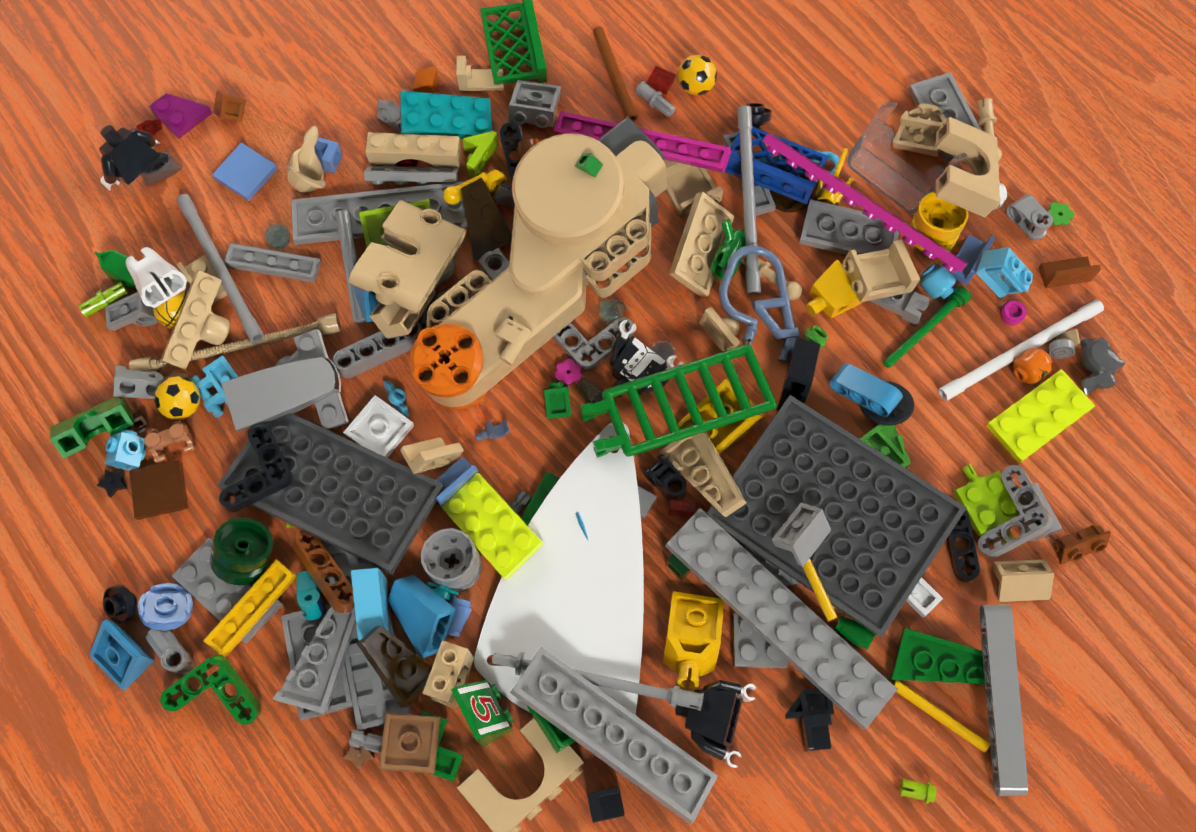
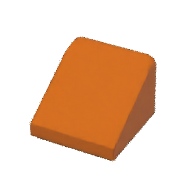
M436 66L417 70L413 91L435 93L439 77Z

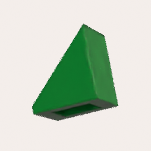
M583 153L575 165L576 168L593 177H596L603 166L592 153Z

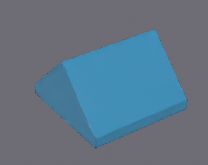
M107 619L102 621L89 653L93 661L122 691L127 689L155 661L121 625Z

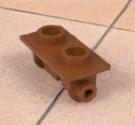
M1092 525L1077 531L1076 535L1080 540L1073 533L1056 539V542L1053 543V548L1057 553H1062L1060 564L1062 565L1069 561L1076 562L1085 555L1103 551L1107 547L1111 532L1110 530L1104 532L1100 525Z

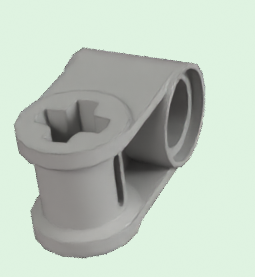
M1025 194L1006 209L1008 218L1027 237L1033 240L1042 239L1046 235L1047 229L1053 223L1052 215L1030 194Z

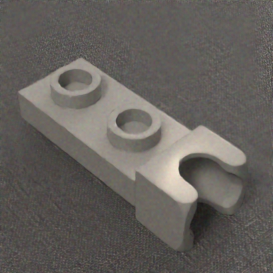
M917 292L870 300V302L902 316L903 320L914 325L919 323L922 315L917 309L925 311L930 301L928 297Z

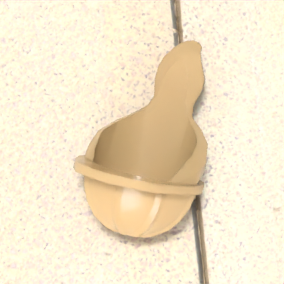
M315 125L306 131L302 147L292 153L290 161L286 164L288 182L295 190L300 192H311L326 186V182L323 179V167L314 149L318 141V129Z

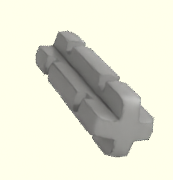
M352 731L349 740L350 746L356 748L364 746V750L381 754L382 736L370 733L366 736L363 735L364 732Z

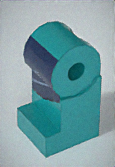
M303 571L297 573V603L302 609L303 617L311 621L322 617L326 609L322 601L321 590L309 572Z

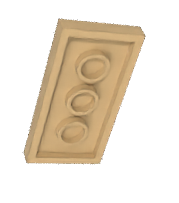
M703 191L696 193L669 275L700 297H707L714 280L710 270L711 262L725 241L721 221L730 219L732 224L734 215Z

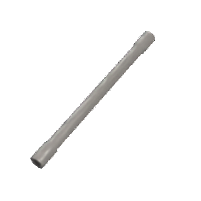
M741 106L737 108L738 130L740 132L745 246H757L751 135L752 113L750 106ZM747 254V294H760L761 282L758 254Z
M188 194L178 196L176 201L191 225L216 275L222 280L221 284L235 308L248 338L252 343L261 341L264 338V334L249 311L203 225Z

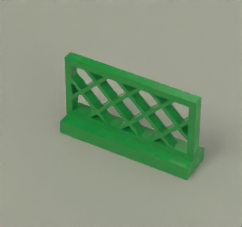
M523 0L522 3L480 9L494 85L538 79V83L547 82V68L532 0ZM520 11L521 15L514 20L508 16L510 12ZM496 15L499 18L495 23H492L486 19V16ZM504 20L512 24L507 31L499 27ZM516 27L524 31L520 38L511 34ZM494 31L503 35L498 41L490 37ZM507 38L516 42L511 49L503 45ZM520 45L528 49L524 56L515 52ZM498 48L506 52L502 59L493 55ZM511 56L519 60L515 67L506 63ZM526 64L532 68V72L523 73L519 68ZM501 67L510 71L508 75L498 77L497 72Z

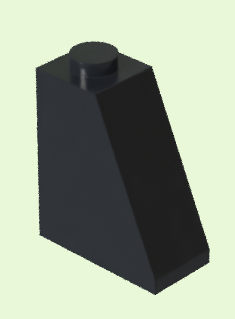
M800 338L796 339L776 411L781 409L790 395L805 404L812 385L820 344Z

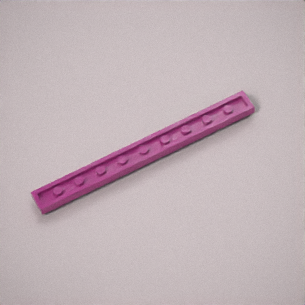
M767 133L762 142L768 145L766 149L776 156L779 153L787 158L785 162L796 169L798 166L806 170L804 175L813 181L820 179L825 183L823 186L825 189L833 194H836L838 191L845 196L843 200L849 205L855 207L858 204L864 208L863 214L872 220H875L876 217L884 222L882 225L884 228L892 233H895L897 230L904 235L902 239L908 244L915 246L917 243L924 248L922 253L933 260L938 257L944 261L942 266L952 273L956 271L961 273L967 266V262L774 135Z

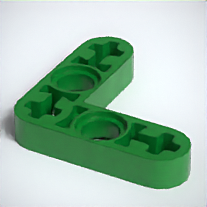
M222 655L210 656L164 690L160 697V703L163 708L168 711H177L211 687L238 723L248 725L261 713L259 701L228 660ZM217 664L219 669L207 676L205 672ZM190 677L199 679L201 683L200 689H193L190 686ZM227 683L234 684L237 688V695H229L225 690V685ZM182 689L185 694L173 702L170 697ZM242 696L244 699L236 704L235 702ZM250 707L252 711L244 714L243 710Z

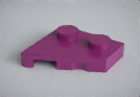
M168 93L149 106L150 110L178 139L212 114L211 109L206 105Z

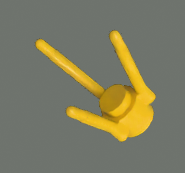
M847 148L843 149L834 172L836 177L840 174L848 152ZM850 177L846 183L851 185L854 178ZM818 179L817 191L815 193L817 201L839 205L843 195L838 191L836 194L831 193L823 187V181Z

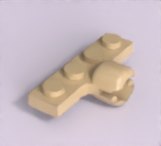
M200 270L196 271L160 361L186 370L196 343L199 340L213 345H221L225 341L229 333L230 322L228 319L218 316L211 311V306L222 281L221 279Z

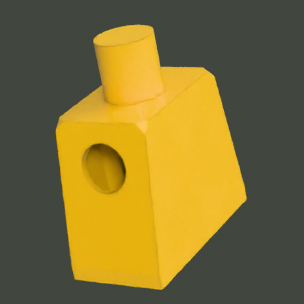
M838 259L812 285L809 295L813 300L806 304V308L813 316L823 310L828 317L833 318L862 303L859 301L857 294L853 292L850 278L845 273L843 265Z

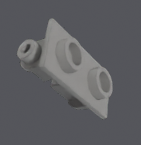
M379 99L377 119L401 133L400 107L391 100L382 101Z

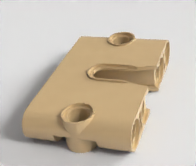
M400 200L382 226L385 231L380 240L389 246L371 242L354 266L349 277V283L369 293L375 292L376 299L381 304L392 305L397 302L398 306L419 314L460 248L466 234V229L442 219L441 214L434 209L422 210Z

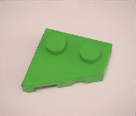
M879 424L860 438V440L902 467L907 468L911 464L908 453L904 449L902 435H898L895 425Z

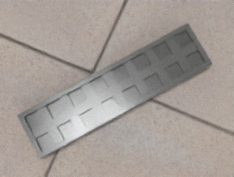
M322 540L323 545L351 586V570L378 568ZM329 577L330 584L338 583L335 578ZM388 603L389 632L395 636L390 606ZM356 625L344 661L357 730L363 731L384 725L386 713L411 715L410 705L406 708L399 706L358 647L357 643L359 640Z

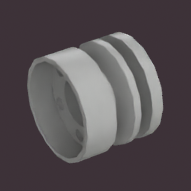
M454 528L441 529L433 533L425 541L421 551V563L425 572L435 584H442L456 592H463L471 588L478 581L482 572V558L467 534ZM455 560H457L459 564H455L454 568H451L450 564H454Z

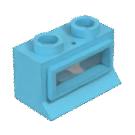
M1009 247L983 251L976 272L1000 299L1007 294L1028 291L1033 279V273Z

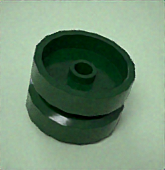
M235 518L223 523L216 530L210 555L211 570L219 579L228 584L240 586L257 581L267 570L273 546L271 533L265 525L249 518Z

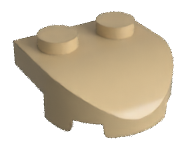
M919 104L916 109L910 112L908 110L905 111L900 118L901 125L893 141V148L938 157L940 150L936 148V132L946 121L940 108L931 104Z

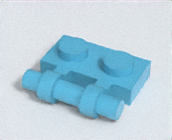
M223 355L202 369L207 375L201 380L198 375L190 378L199 389L201 398L205 402L204 407L208 412H212L215 418L222 416L224 413L220 405L223 402H226L228 405L221 383L238 378V375ZM213 385L218 391L214 396L208 391Z

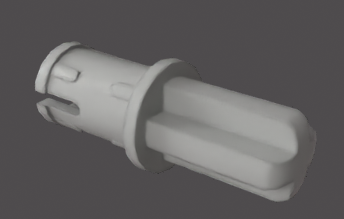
M642 81L637 86L635 93L645 99L651 108L655 107L667 117L673 115L676 108L662 97L660 91L657 92L645 81Z

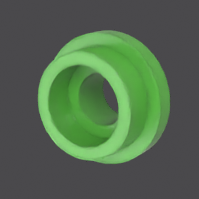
M814 325L805 331L807 341L820 344V348L826 345L828 335L821 327Z

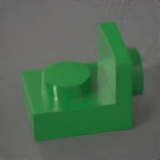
M563 382L548 383V387L544 388L547 419L570 417L571 406L568 385H563Z

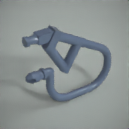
M756 245L744 246L733 253L726 267L719 288L721 305L731 317L748 324L745 328L746 332L742 338V343L746 345V341H748L747 344L751 345L755 337L754 335L757 333L758 321L751 316L737 311L731 305L728 299V286L736 264L741 257L747 254H758L768 259L775 269L779 298L752 301V308L777 340H783L781 356H779L778 360L787 363L788 357L793 351L796 339L799 336V331L794 326L783 266L778 257L770 250ZM781 307L785 325L784 330H781L766 309Z

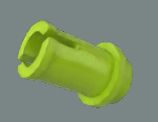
M902 778L900 785L905 788L900 787L901 797L905 796L923 800L925 804L929 802L934 803L936 786L931 785V782L928 781L924 784Z

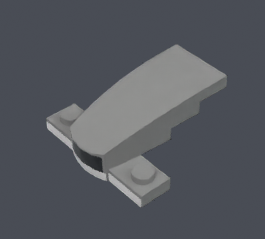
M315 329L294 337L300 361L270 367L221 383L236 431L247 429L258 423L270 422L288 413L294 414L313 404L316 406L322 428L330 430L349 423L340 395V374L334 363L328 358L320 330Z

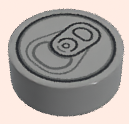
M1058 339L1049 344V355L1052 358L1064 359L1075 354L1074 342L1069 339Z

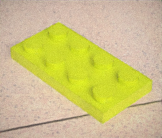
M1061 369L990 421L986 427L1020 464L1093 409L1095 405Z
M478 472L441 507L456 525L471 538L477 549L506 580L544 545L539 537Z

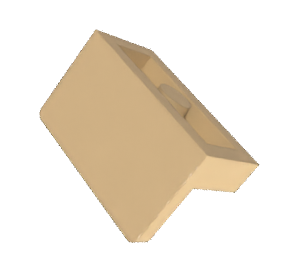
M439 437L405 445L400 451L413 474L451 465L464 450L460 443L446 446L443 439Z
M1045 559L999 561L993 563V572L999 580L997 598L1000 602L1049 600L1051 598L1054 572Z

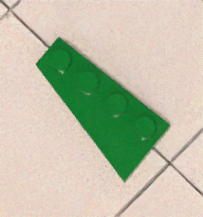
M903 628L890 680L985 684L982 651Z

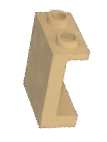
M664 160L667 175V189L665 193L680 219L689 216L696 193L703 191L718 204L722 200L723 189L721 186L716 187L705 168Z
M902 239L893 241L889 249L859 255H857L855 249L849 250L843 261V269L848 274L852 283V290L857 294L860 302L910 293L920 281V277Z

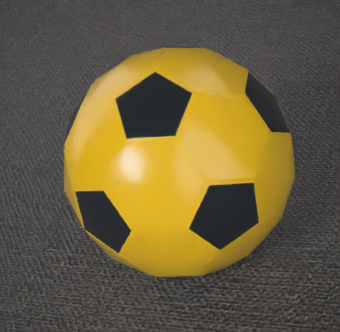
M696 54L687 57L681 63L677 78L685 92L699 96L708 93L714 87L717 81V69L710 58Z
M180 376L169 377L163 380L158 385L154 396V402L159 412L173 420H182L192 416L197 411L201 399L199 389L194 382Z

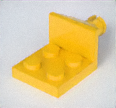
M676 591L672 593L663 663L674 672L679 673L677 685L681 689L685 690L687 679L689 680V691L697 689L699 687V676L702 677L715 671L721 645L724 601L720 598Z

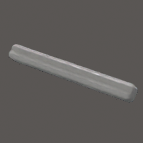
M340 210L336 212L352 318L355 323H362L365 320L354 293V285L349 283L350 274L357 263L350 214L348 210Z

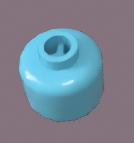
M934 263L920 274L922 277L920 285L932 299L940 296L942 299H945L954 291L952 286L956 283V278L949 270L942 266L943 264L937 265Z

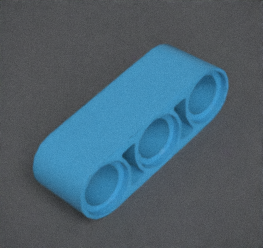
M845 363L829 381L831 388L835 392L883 417H887L903 398L902 393L895 386L848 363Z

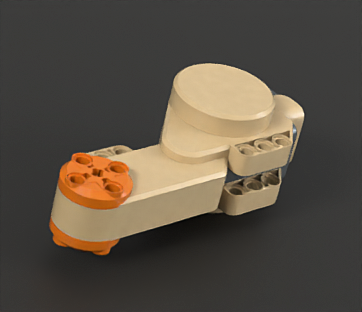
M628 116L599 140L591 138L587 134H559L538 142L521 158L515 169L512 181L515 209L509 267L492 281L484 272L475 270L455 284L429 306L426 328L421 330L412 346L409 358L411 373L415 381L438 405L448 409L459 410L480 404L489 389L585 310L586 285L597 296L602 298L608 297L650 262L652 227L659 221L656 197L667 189L666 165L661 150ZM583 153H592L603 164L596 177L575 167ZM641 250L646 252L642 256H636ZM623 265L627 266L626 270L621 272L617 271ZM607 280L609 282L605 287L597 285L599 281ZM477 282H484L482 287L473 288ZM465 297L461 304H455L457 298ZM446 312L443 319L436 320V316L439 313ZM509 315L513 317V321L532 332L513 365H509L499 358L507 343L494 335L500 324Z

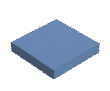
M240 143L212 176L216 181L249 202L278 168L273 162L245 144Z

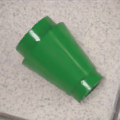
M841 616L835 628L836 631L840 632L841 635L860 649L863 647L868 650L875 637L874 633L855 620Z

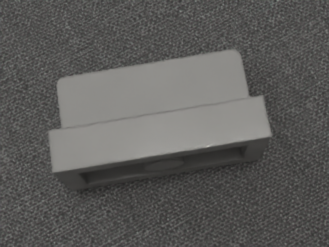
M800 503L772 538L775 547L791 551L797 564L804 566L830 533L831 528L822 508Z

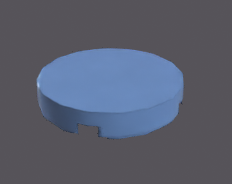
M163 583L151 587L150 591L146 594L144 592L140 596L137 605L139 619L143 624L153 630L161 631L176 629L185 624L193 611L191 594L183 590L182 586L172 583Z

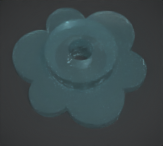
M611 298L609 301L603 300L599 304V317L604 318L607 324H611L623 317L622 313L625 311V305L621 302L617 303L615 298Z

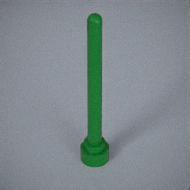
M958 285L953 293L950 294L949 301L884 360V366L887 368L892 367L955 307L965 306L972 299L970 292L965 287Z

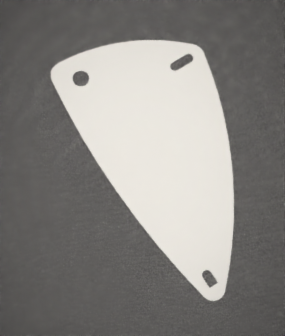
M612 422L574 460L532 518L528 527L539 537L544 545L508 580L501 577L478 641L474 656V665L477 671L491 685L495 684L502 695L529 713L531 712L527 705L510 693L521 675H515V668L489 665L487 663L488 656L499 653L518 657L520 652H525V659L532 660L542 647L571 669L639 683L644 612V571L640 503L634 456H625L622 448H620L617 453L609 452L597 458L593 448V441L608 439L609 436H617ZM624 424L625 430L631 443L629 429L627 425ZM576 512L580 513V516L583 520L586 529L588 540L585 537L581 527L579 526L575 514ZM594 685L636 715L638 694Z

